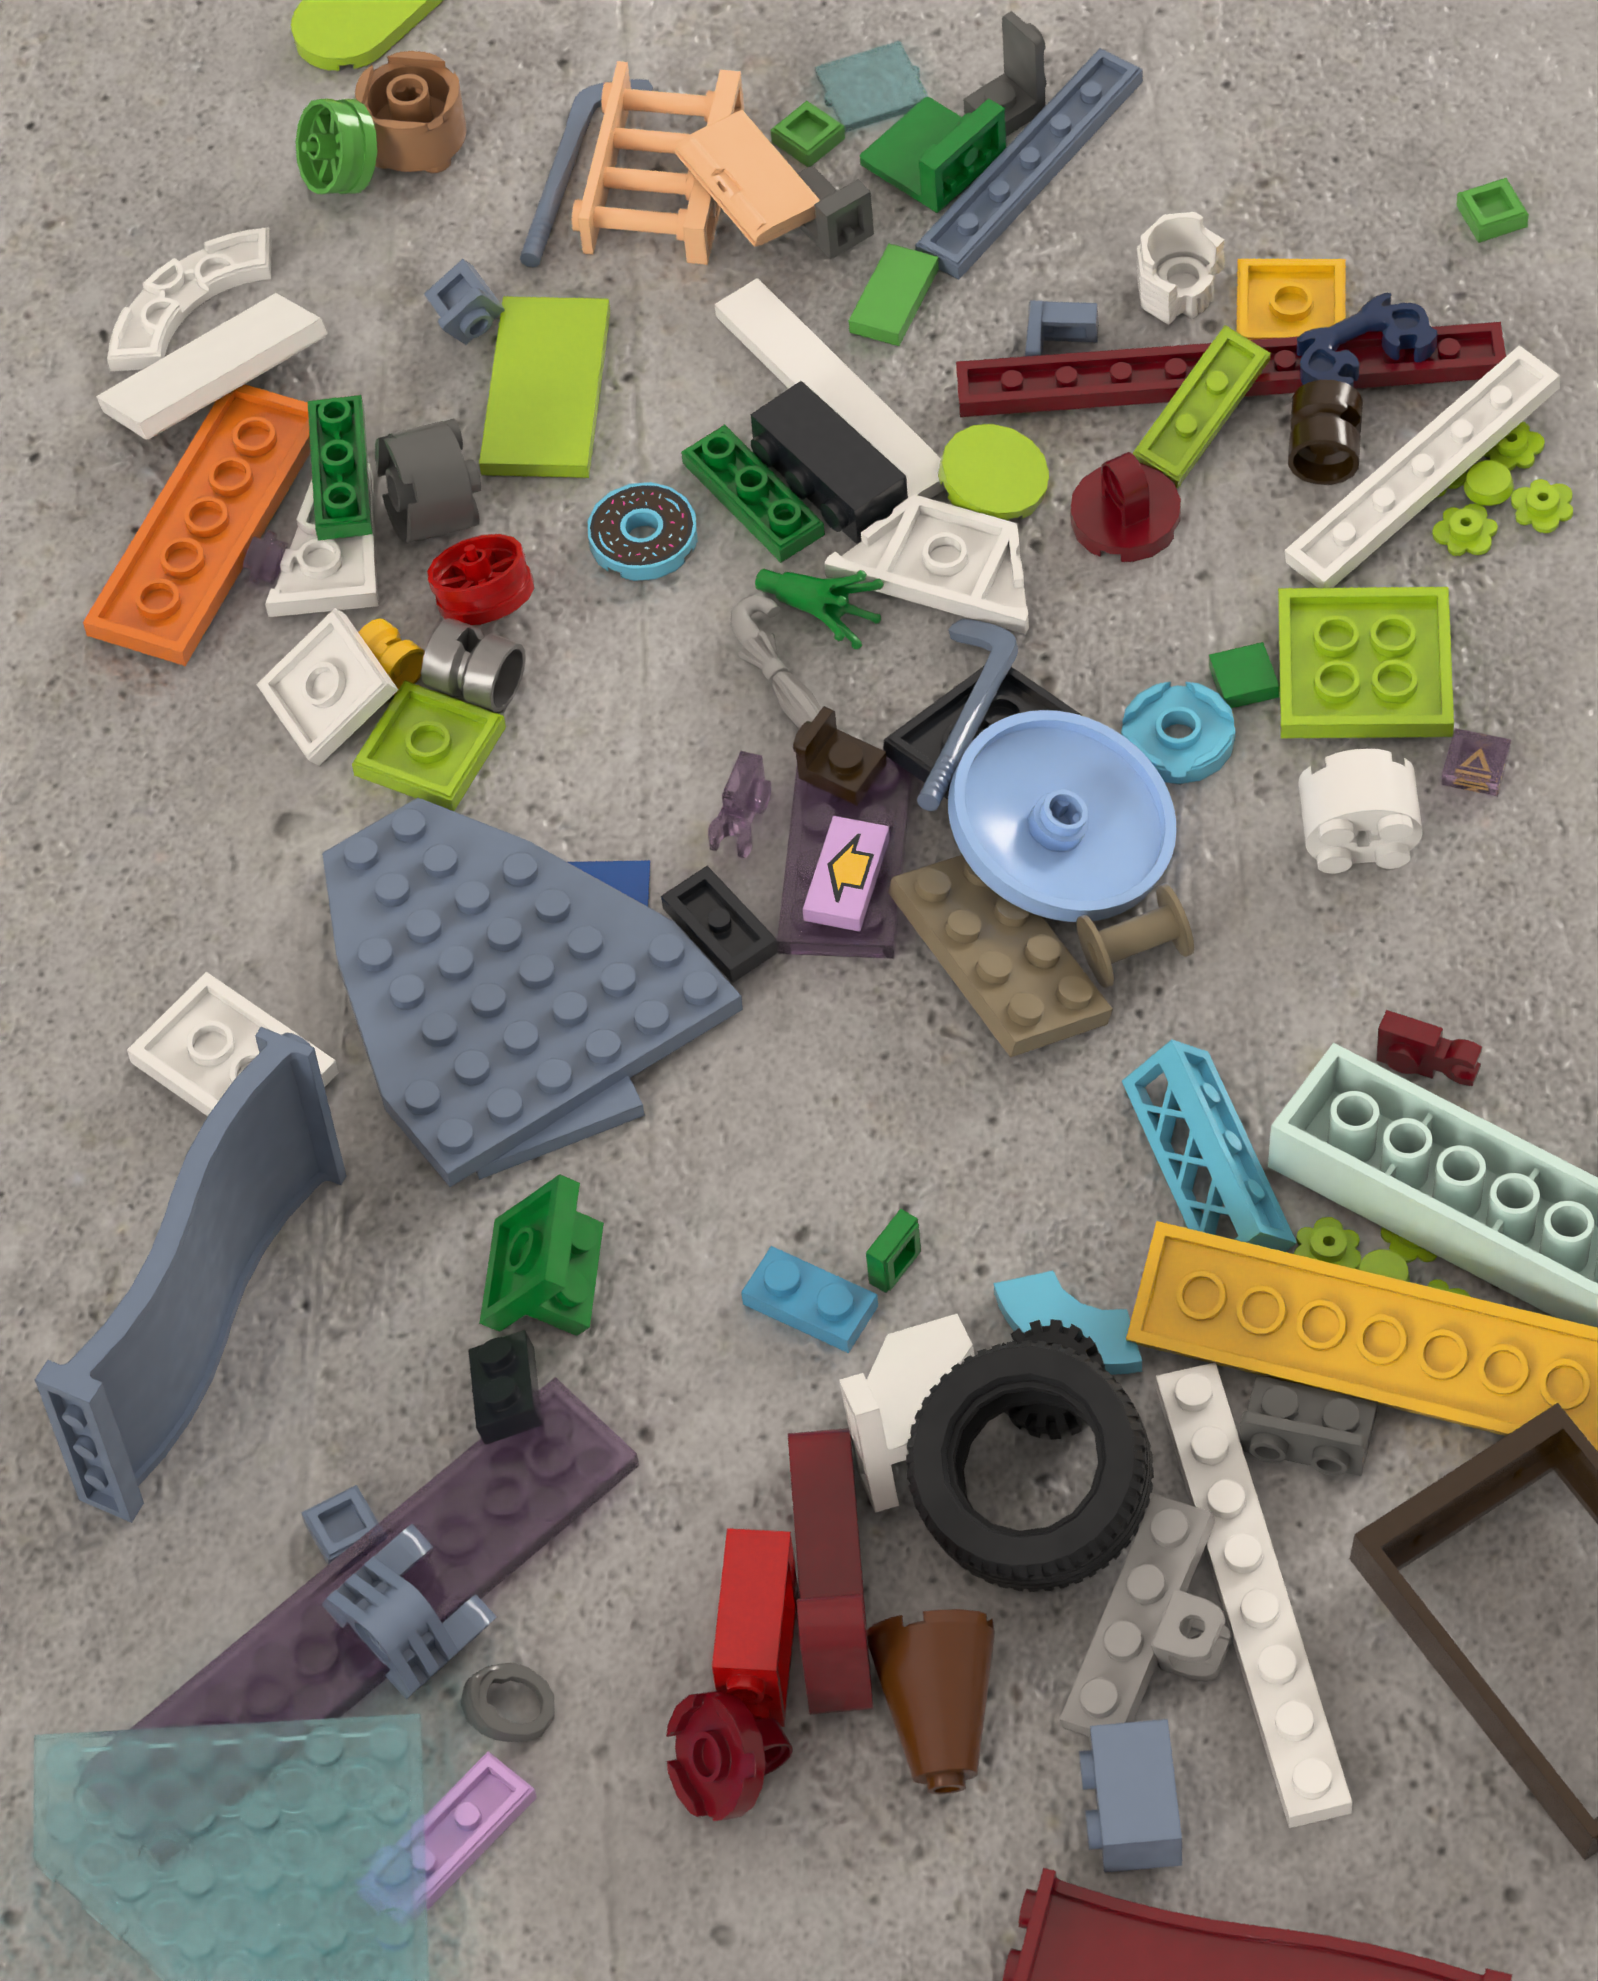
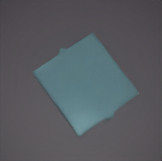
M900 40L815 66V74L825 92V105L833 108L839 122L844 125L845 132L906 114L923 98L929 97L920 81V68L912 65Z

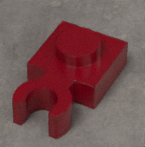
M1386 1010L1378 1028L1376 1061L1385 1063L1393 1070L1403 1074L1415 1073L1433 1079L1435 1072L1439 1071L1458 1084L1473 1086L1481 1068V1063L1477 1061L1483 1047L1465 1039L1449 1040L1442 1038V1027Z

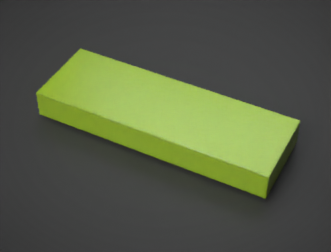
M1224 325L1134 450L1133 455L1139 463L1160 470L1175 484L1176 488H1179L1270 361L1271 353Z

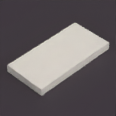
M275 293L99 394L96 398L105 414L144 439L149 440L325 338L328 333L320 317Z

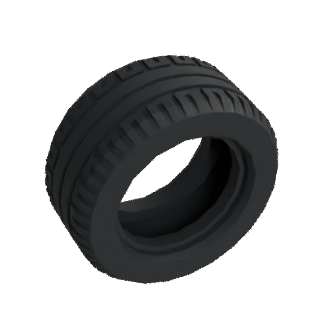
M1031 1340L1022 1341V1343H1017L1016 1341L1007 1342V1345L1004 1346L997 1344L992 1346L990 1350L985 1348L977 1351L978 1355L973 1357L969 1355L963 1359L965 1362L960 1365L957 1363L951 1367L952 1371L949 1374L944 1373L940 1378V1383L938 1385L935 1384L929 1390L931 1394L929 1397L925 1396L921 1404V1410H918L914 1417L916 1422L912 1424L910 1430L911 1438L908 1439L907 1444L909 1454L906 1455V1464L908 1465L907 1479L910 1482L909 1489L913 1496L915 1508L919 1512V1516L928 1531L941 1548L964 1570H968L972 1575L982 1578L992 1585L997 1583L1001 1588H1013L1022 1592L1024 1589H1028L1029 1592H1038L1042 1589L1052 1591L1054 1587L1058 1586L1062 1589L1068 1587L1071 1583L1083 1582V1578L1087 1576L1091 1578L1097 1574L1096 1571L1109 1566V1561L1113 1558L1116 1560L1121 1554L1120 1551L1123 1548L1126 1549L1131 1543L1130 1538L1132 1535L1136 1536L1139 1524L1145 1515V1508H1148L1150 1503L1149 1497L1153 1489L1151 1479L1154 1478L1152 1467L1153 1454L1150 1450L1151 1445L1144 1424L1129 1396L1120 1383L1115 1380L1114 1376L1105 1371L1096 1361L1092 1362L1090 1357L1079 1354L1076 1350L1069 1347L1064 1349L1059 1344L1053 1343L1049 1345L1043 1341L1032 1343ZM1042 1403L1068 1410L1090 1426L1095 1435L1098 1464L1090 1491L1073 1513L1048 1527L1019 1531L992 1524L973 1509L967 1498L964 1468L972 1442L990 1420L1013 1407Z

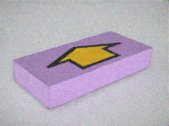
M833 816L803 906L804 921L861 931L890 840L889 826Z

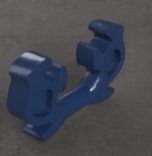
M1387 292L1377 295L1369 300L1358 313L1330 327L1306 331L1297 338V355L1302 356L1300 361V380L1303 385L1321 379L1337 380L1353 387L1354 381L1359 379V361L1349 350L1335 352L1340 345L1366 332H1383L1382 348L1390 358L1398 360L1401 349L1415 348L1414 361L1422 362L1435 352L1438 331L1430 326L1429 318L1422 306L1414 303L1391 305V293Z

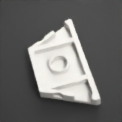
M913 494L895 507L888 518L878 520L862 531L860 543L842 556L835 551L827 557L824 563L825 576L827 578L848 577L855 575L859 570H864L867 574L866 579L859 583L873 582L876 579H881L884 582L883 588L881 590H874L876 592L977 621L987 622L1026 634L1029 629L1017 523Z

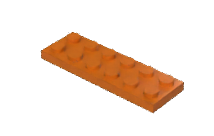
M246 384L215 401L84 619L83 625L87 636L186 666L311 453L308 402Z

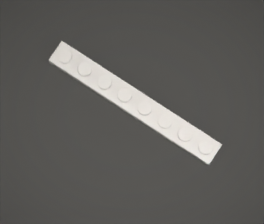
M1214 1362L1157 1375V1394L1191 1506L1212 1512L1215 1520L1204 1549L1232 1636V1642L1288 1827L1293 1828L1352 1814L1351 1796L1217 1365Z

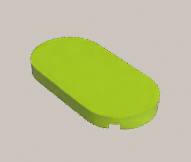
M302 0L293 13L291 30L298 54L309 64L320 69L340 71L339 65L353 64V69L378 60L443 0Z

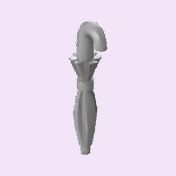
M760 595L743 598L731 610L730 626L745 648L739 650L738 655L741 659L762 669L765 677L773 684L782 709L800 729L806 721L812 722L822 708L813 693L793 674L789 673L787 667L778 658L774 634L771 633L769 636H766L764 630L759 631L751 620L752 614L756 612H763L768 617H774L780 612V607L771 599Z

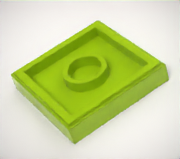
M404 681L353 761L354 776L455 811L506 729L504 716Z

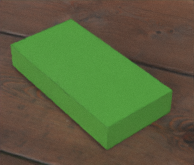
M888 243L848 320L849 333L900 346L939 270L938 256Z

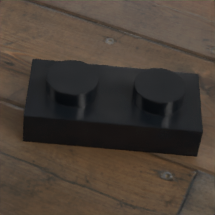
M708 866L661 895L663 910L731 983H734L779 953L778 942L773 934Z
M526 1330L505 1337L493 1338L480 1346L468 1349L476 1429L484 1444L488 1445L543 1426L534 1346Z

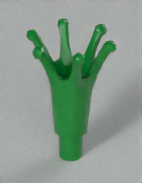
M767 569L760 570L756 576L755 587L757 590L775 595L779 602L816 616L835 634V640L838 642L843 641L844 637H846L854 649L859 650L862 647V641L840 618L848 614L870 620L875 624H879L881 621L880 614L860 609L849 603V594L881 590L883 588L884 582L881 579L868 583H859L866 579L867 574L864 570H859L855 575L832 579H821L793 572L780 574Z

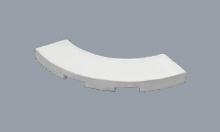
M270 228L250 229L209 240L203 243L204 249L180 261L173 258L155 271L142 283L143 290L134 299L129 308H123L118 317L108 348L107 361L110 372L143 370L164 358L170 340L179 325L205 301L242 284L270 280L272 262Z

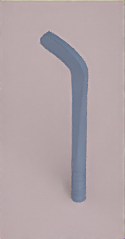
M630 79L631 89L653 91V86L649 80ZM605 82L591 85L581 90L573 101L562 139L520 254L521 263L527 267H537L541 262L584 136L595 110L602 107V90Z
M961 619L952 624L948 629L952 640L982 647L991 652L974 689L917 798L919 806L927 811L938 809L963 754L971 744L1002 681L1017 657L1019 649L1015 636L1000 626L977 620Z

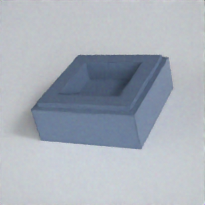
M357 1485L301 1512L303 1521L330 1570L386 1543L384 1531Z

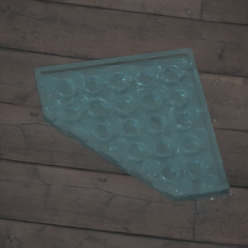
M421 1714L34 1735L33 1858L36 1867L54 1883L58 1882L81 1903L82 1908L119 1941L122 1940L135 1951L163 1981H430Z

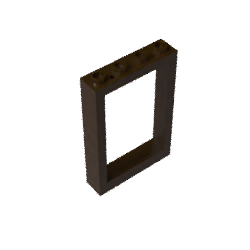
M1556 1403L1354 1534L1349 1560L1581 1857L1586 1860L1598 1852V1817L1592 1818L1399 1572L1553 1470L1598 1524V1451L1559 1403Z

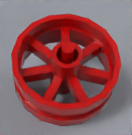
M503 534L479 535L462 540L445 549L432 561L427 570L428 582L432 593L436 595V604L440 615L445 620L453 618L469 625H481L509 615L529 600L534 590V579L530 567L526 564L522 544L514 537Z

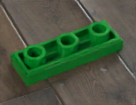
M362 395L307 401L317 539L319 541L372 535L365 414Z
M726 425L721 426L681 451L683 465L780 563L825 535L824 523Z

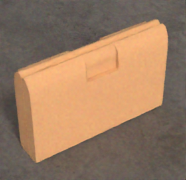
M742 109L686 136L676 145L674 153L754 247L761 246L816 219L814 204L819 202L820 199Z

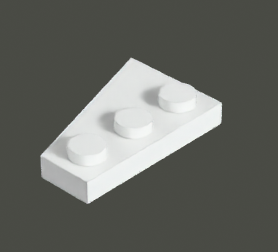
M368 463L373 534L318 541L315 530L313 483L311 480L297 517L298 528L290 549H285L280 563L281 574L275 589H270L265 603L268 617L332 611L334 608L337 610L379 606L373 476L370 463Z

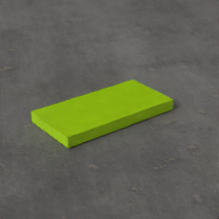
M503 296L502 306L505 311L500 314L479 459L481 475L589 478L611 312L609 298Z

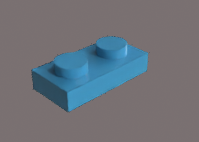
M773 1246L769 1248L741 1292L743 1305L847 1353L851 1351L878 1308L876 1293Z

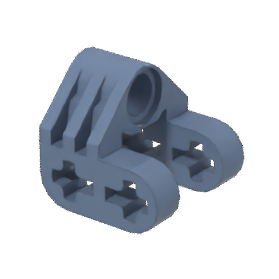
M413 1523L368 1560L322 1603V1606L342 1628L350 1624L355 1633L380 1661L387 1665L390 1671L385 1676L406 1700L497 1618L475 1594L443 1623L440 1621L424 1596L407 1580L402 1578L433 1548L431 1543Z

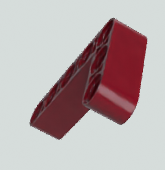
M849 1428L788 1433L800 1599H797V1613L809 1714L873 1709Z

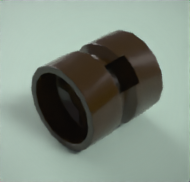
M1321 379L1308 382L1299 387L1292 396L1288 466L1292 473L1301 480L1316 485H1333L1350 479L1359 469L1363 399L1355 388L1337 380Z

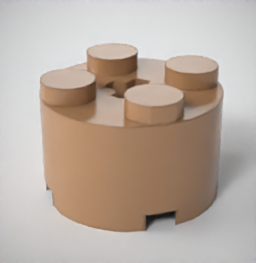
M403 51L387 56L388 63L375 70L372 64L358 79L355 88V99L366 106L373 119L377 137L375 166L381 169L389 168L403 172L425 170L429 173H439L446 170L452 162L451 158L463 145L467 132L460 84L456 73L454 72L453 74L446 68L445 61L437 55L422 51Z

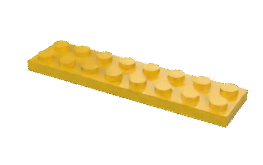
M1156 1221L1126 1337L1127 1341L1200 1361L1215 1362L1217 1365L1277 1380L1374 1401L1378 1405L1504 1436L1509 1435L1556 1403H1559L1598 1451L1597 1327Z

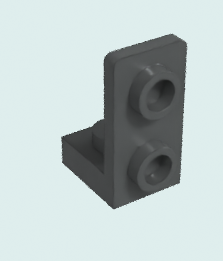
M1012 11L1002 16L1004 73L963 99L965 114L975 111L988 98L1004 107L1006 136L1032 121L1046 106L1045 87L1047 81L1044 73V38L1033 24H1026Z
M809 166L797 173L820 199L819 202L814 204L816 219L800 226V228L830 259L874 235L871 191L859 179L837 190L813 166Z

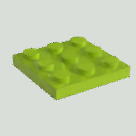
M1449 587L1278 588L1281 738L1453 737L1454 708Z

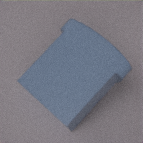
M1030 300L1028 304L1025 356L1042 355L1044 341L1098 343L1099 318L1097 303Z

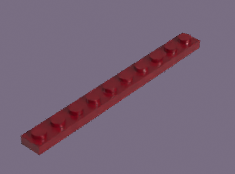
M1501 322L1432 327L1438 331L1437 347L1435 352L1422 362L1414 361L1415 348L1401 349L1398 360L1390 358L1382 348L1383 332H1366L1340 345L1335 351L1349 350L1358 359L1359 379L1353 383V388L1355 389L1480 380L1506 357ZM1298 337L1250 340L1270 352L1271 355L1270 361L1244 397L1295 393L1299 387L1303 386L1300 380V361L1302 356L1297 355ZM1211 343L956 361L960 417L1166 403L1172 399Z

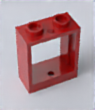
M727 1528L712 1661L716 1691L725 1690L726 1693L739 1697L754 1715L755 1720L774 1718L781 1727H785L798 1598L791 1532Z

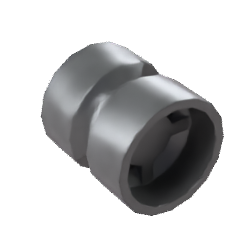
M447 618L439 624L427 645L421 669L422 682L426 687L453 697L460 696L464 692V698L467 702L493 712H501L514 698L520 685L526 661L525 648L520 643L496 634H488L486 637H483L480 628L453 618Z

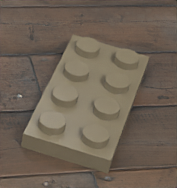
M963 855L892 877L888 894L1010 1058L1108 1024L1113 1010L1045 919L1042 916L1025 911L999 896L975 874Z

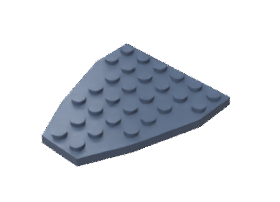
M421 798L414 799L322 853L338 967L384 1109L449 1187L498 1159L628 1075L630 1078L743 1010L740 993L673 920L528 840Z

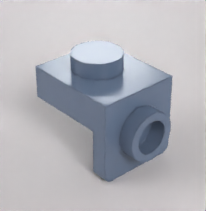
M464 259L459 261L424 293L439 314L438 324L443 331L465 345L473 338H477L487 332L493 320L505 311L474 266Z

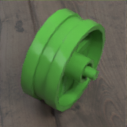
M333 99L312 100L302 112L298 122L295 141L296 160L303 181L308 189L316 194L361 193L369 185L376 165L377 137L372 116L366 106L356 99L336 101Z

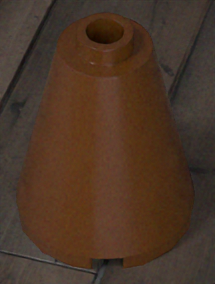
M945 1609L923 1611V1621L911 1623L906 1627L903 1625V1615L890 1617L874 1623L867 1629L868 1647L913 1781L919 1784H927V1792L930 1794H950L965 1790V1781L976 1777L978 1774L995 1637L993 1619L987 1621V1614L980 1611Z

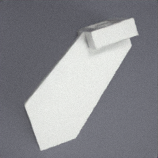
M958 1314L887 1334L867 1380L863 1373L839 1380L858 1475L875 1513L899 1506L891 1464L906 1460V1455L909 1454L907 1444L908 1439L911 1438V1426L916 1422L914 1417L917 1411L921 1410V1404L925 1396L929 1397L931 1394L929 1390L935 1384L938 1385L940 1383V1378L944 1373L949 1374L952 1371L951 1367L957 1363L959 1365L965 1362L963 1359L969 1355L975 1356L973 1344Z

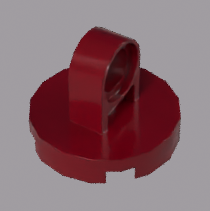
M1127 452L1104 462L1101 467L1082 478L1072 493L1070 508L1071 526L1077 541L1090 553L1101 557V551L1109 554L1121 555V562H1135L1153 557L1171 544L1174 539V531L1180 522L1181 499L1175 484L1160 470L1139 463L1132 453Z
M725 1690L688 1695L676 1705L667 1725L666 1737L676 1736V1759L666 1761L668 1775L675 1793L690 1814L696 1817L709 1816L713 1818V1821L739 1818L753 1808L763 1788L764 1776L781 1767L793 1752L791 1743L776 1719L763 1718L755 1720L754 1715L743 1701L733 1694L726 1693Z

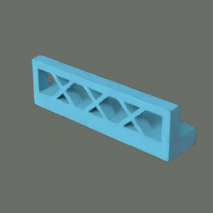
M1171 1039L1123 1079L1122 1083L1188 1229L1215 1235L1220 1214L1229 1216L1238 1234V1237L1234 1240L1283 1252L1288 1251L1297 1243L1209 1052ZM1164 1072L1168 1086L1163 1106L1158 1107L1153 1105L1145 1087ZM1176 1118L1186 1120L1190 1129L1184 1155L1176 1154L1170 1143ZM1198 1166L1208 1168L1212 1177L1206 1203L1197 1202L1192 1191Z

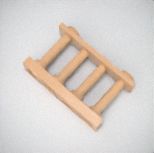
M617 61L613 81L605 82L602 90L601 106L604 116L583 200L576 199L572 210L573 231L580 232L583 254H594L600 228L676 235L677 240L684 241L687 263L708 265L721 207L689 170L685 174L615 168L619 149L675 154L676 145L683 138L690 135L686 133L627 129L625 125L629 110L702 116L705 122H708V126L741 109L744 111L741 71L720 70L715 91L708 90L705 96L631 89L628 62ZM610 188L686 195V200L689 201L687 209L680 208L678 213L605 207Z

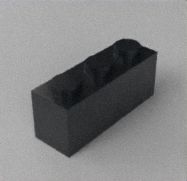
M802 380L750 414L753 436L750 444L753 453L768 468L773 466L786 479L788 486L798 498L802 500L807 498L820 510L826 523L834 531L840 532L842 530L856 544L861 542L862 531L876 521L888 518L892 514L893 509L908 498L906 475Z

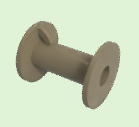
M1161 884L1156 889L1159 908L1098 931L1087 915L1077 918V932L1084 956L1095 978L1102 987L1108 988L1114 984L1111 964L1171 940L1179 953L1184 957L1194 953V940L1186 913L1177 895L1168 884Z

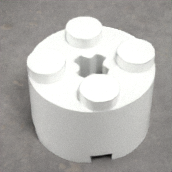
M1354 749L1325 757L1326 767L1312 774L1311 766L1302 772L1298 780L1305 844L1308 853L1317 859L1320 871L1329 874L1341 873L1351 868L1352 864L1376 862L1377 866L1381 868L1394 869L1404 866L1410 861V851L1422 838L1415 773L1410 761L1404 758V764L1401 765L1392 762V754L1389 751L1381 749Z

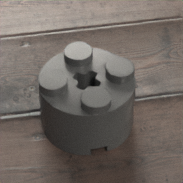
M455 419L391 433L376 439L375 462L378 477L386 475L388 493L382 494L393 529L401 541L407 540V543L421 541L478 526L480 523L478 508L472 493L481 491V479L475 461L473 459L464 460L461 451L463 449L462 435Z

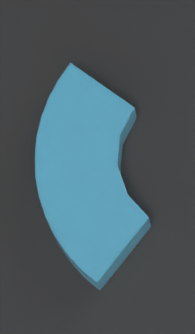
M1054 1271L994 1283L996 1301L1005 1320L1013 1331L1020 1328L1022 1333L1031 1330L1029 1323L1040 1320L1042 1326H1050L1051 1319L1061 1320L1064 1327L1070 1328L1071 1324L1082 1330L1086 1338L1088 1336L1091 1337L1102 1356L1105 1370L1111 1375L1142 1372V1359L1138 1345L1126 1340L1130 1325L1127 1309L1102 1310L1080 1303L1062 1288Z

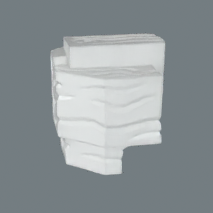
M1196 212L1165 214L1161 216L1140 236L1141 244L1137 247V282L1141 308L1168 325L1181 313L1193 319L1198 316V313H1202L1205 308H1208L1209 302H1213L1214 299L1213 280L1215 274H1219L1224 269L1223 244L1225 240L1206 229L1202 224L1203 216Z

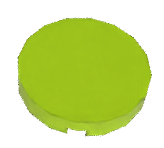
M996 424L972 425L957 432L947 443L941 456L938 478L940 484L942 485L943 483L945 489L949 492L947 498L954 506L1007 521L1010 518H1018L1022 516V520L1032 515L1043 501L1048 485L1049 469L1045 456L1031 439L1012 428Z

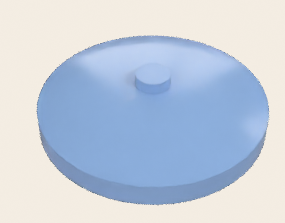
M1038 710L1014 714L993 723L983 730L966 749L953 774L949 787L948 814L952 833L960 852L975 874L989 888L1008 902L1025 911L1049 919L1076 922L1079 916L1087 915L1092 921H1098L1129 910L1153 890L1166 870L1175 847L1176 816L1174 806L1165 782L1155 766L1126 737L1112 728L1085 716L1062 711Z

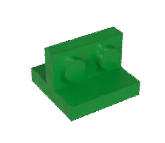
M559 1174L494 1220L479 1324L500 1332L523 1316L528 1315L575 1336L590 1328L604 1223L576 1211L580 1187L579 1182Z

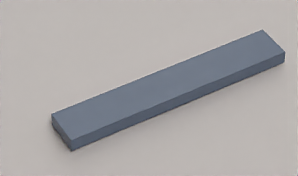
M1099 48L915 244V250L938 256L939 270L959 280L1143 82V69Z

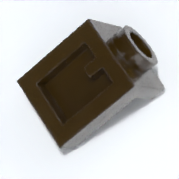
M826 706L822 707L812 722L806 721L800 727L794 739L793 751L796 753L798 778L856 806L887 766L886 751L838 730L835 711Z

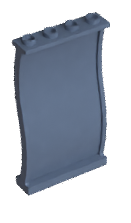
M260 1027L255 1035L259 1054L234 1079L209 1113L186 1154L151 1252L131 1288L105 1324L69 1362L58 1364L47 1360L35 1378L78 1499L131 1523L144 1504L139 1485L166 1457L189 1425L213 1381L245 1288L264 1252L289 1217L324 1181H331L342 1185L347 1177L315 1048L296 1034L286 1032L281 1035Z

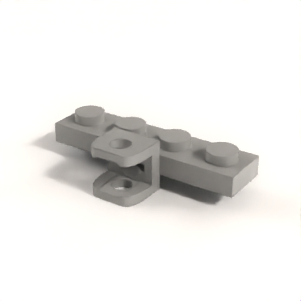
M1153 1494L1060 1716V1722L1064 1729L1090 1737V1726L1133 1722L1157 1663L1161 1670L1193 1680L1209 1681L1218 1676L1232 1642L1231 1633L1224 1625V1614L1213 1602L1186 1593L1215 1524L1212 1512Z

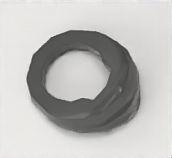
M502 1663L487 1666L474 1673L464 1684L461 1707L467 1722L480 1734L493 1740L529 1742L541 1737L555 1718L554 1694L545 1679L524 1665ZM515 1681L532 1688L538 1695L541 1704L538 1718L529 1723L518 1724L501 1717L496 1708L487 1703V1693L491 1684Z

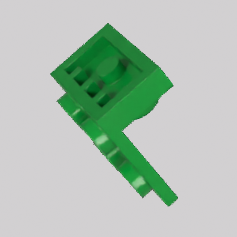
M925 97L860 154V165L938 213L979 177L1006 148L1005 108L988 98L975 111L961 117L934 99Z

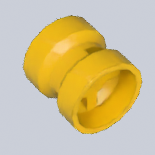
M385 619L372 620L360 629L358 633L398 690L404 681L415 684L419 680L425 654L421 647L411 640H401L398 629Z

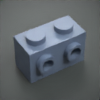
M1168 1719L1090 1726L1091 1750L1079 1751L1082 1790L1095 1789L1097 1809L1085 1810L1089 1850H1102L1104 1873L1182 1866V1834Z

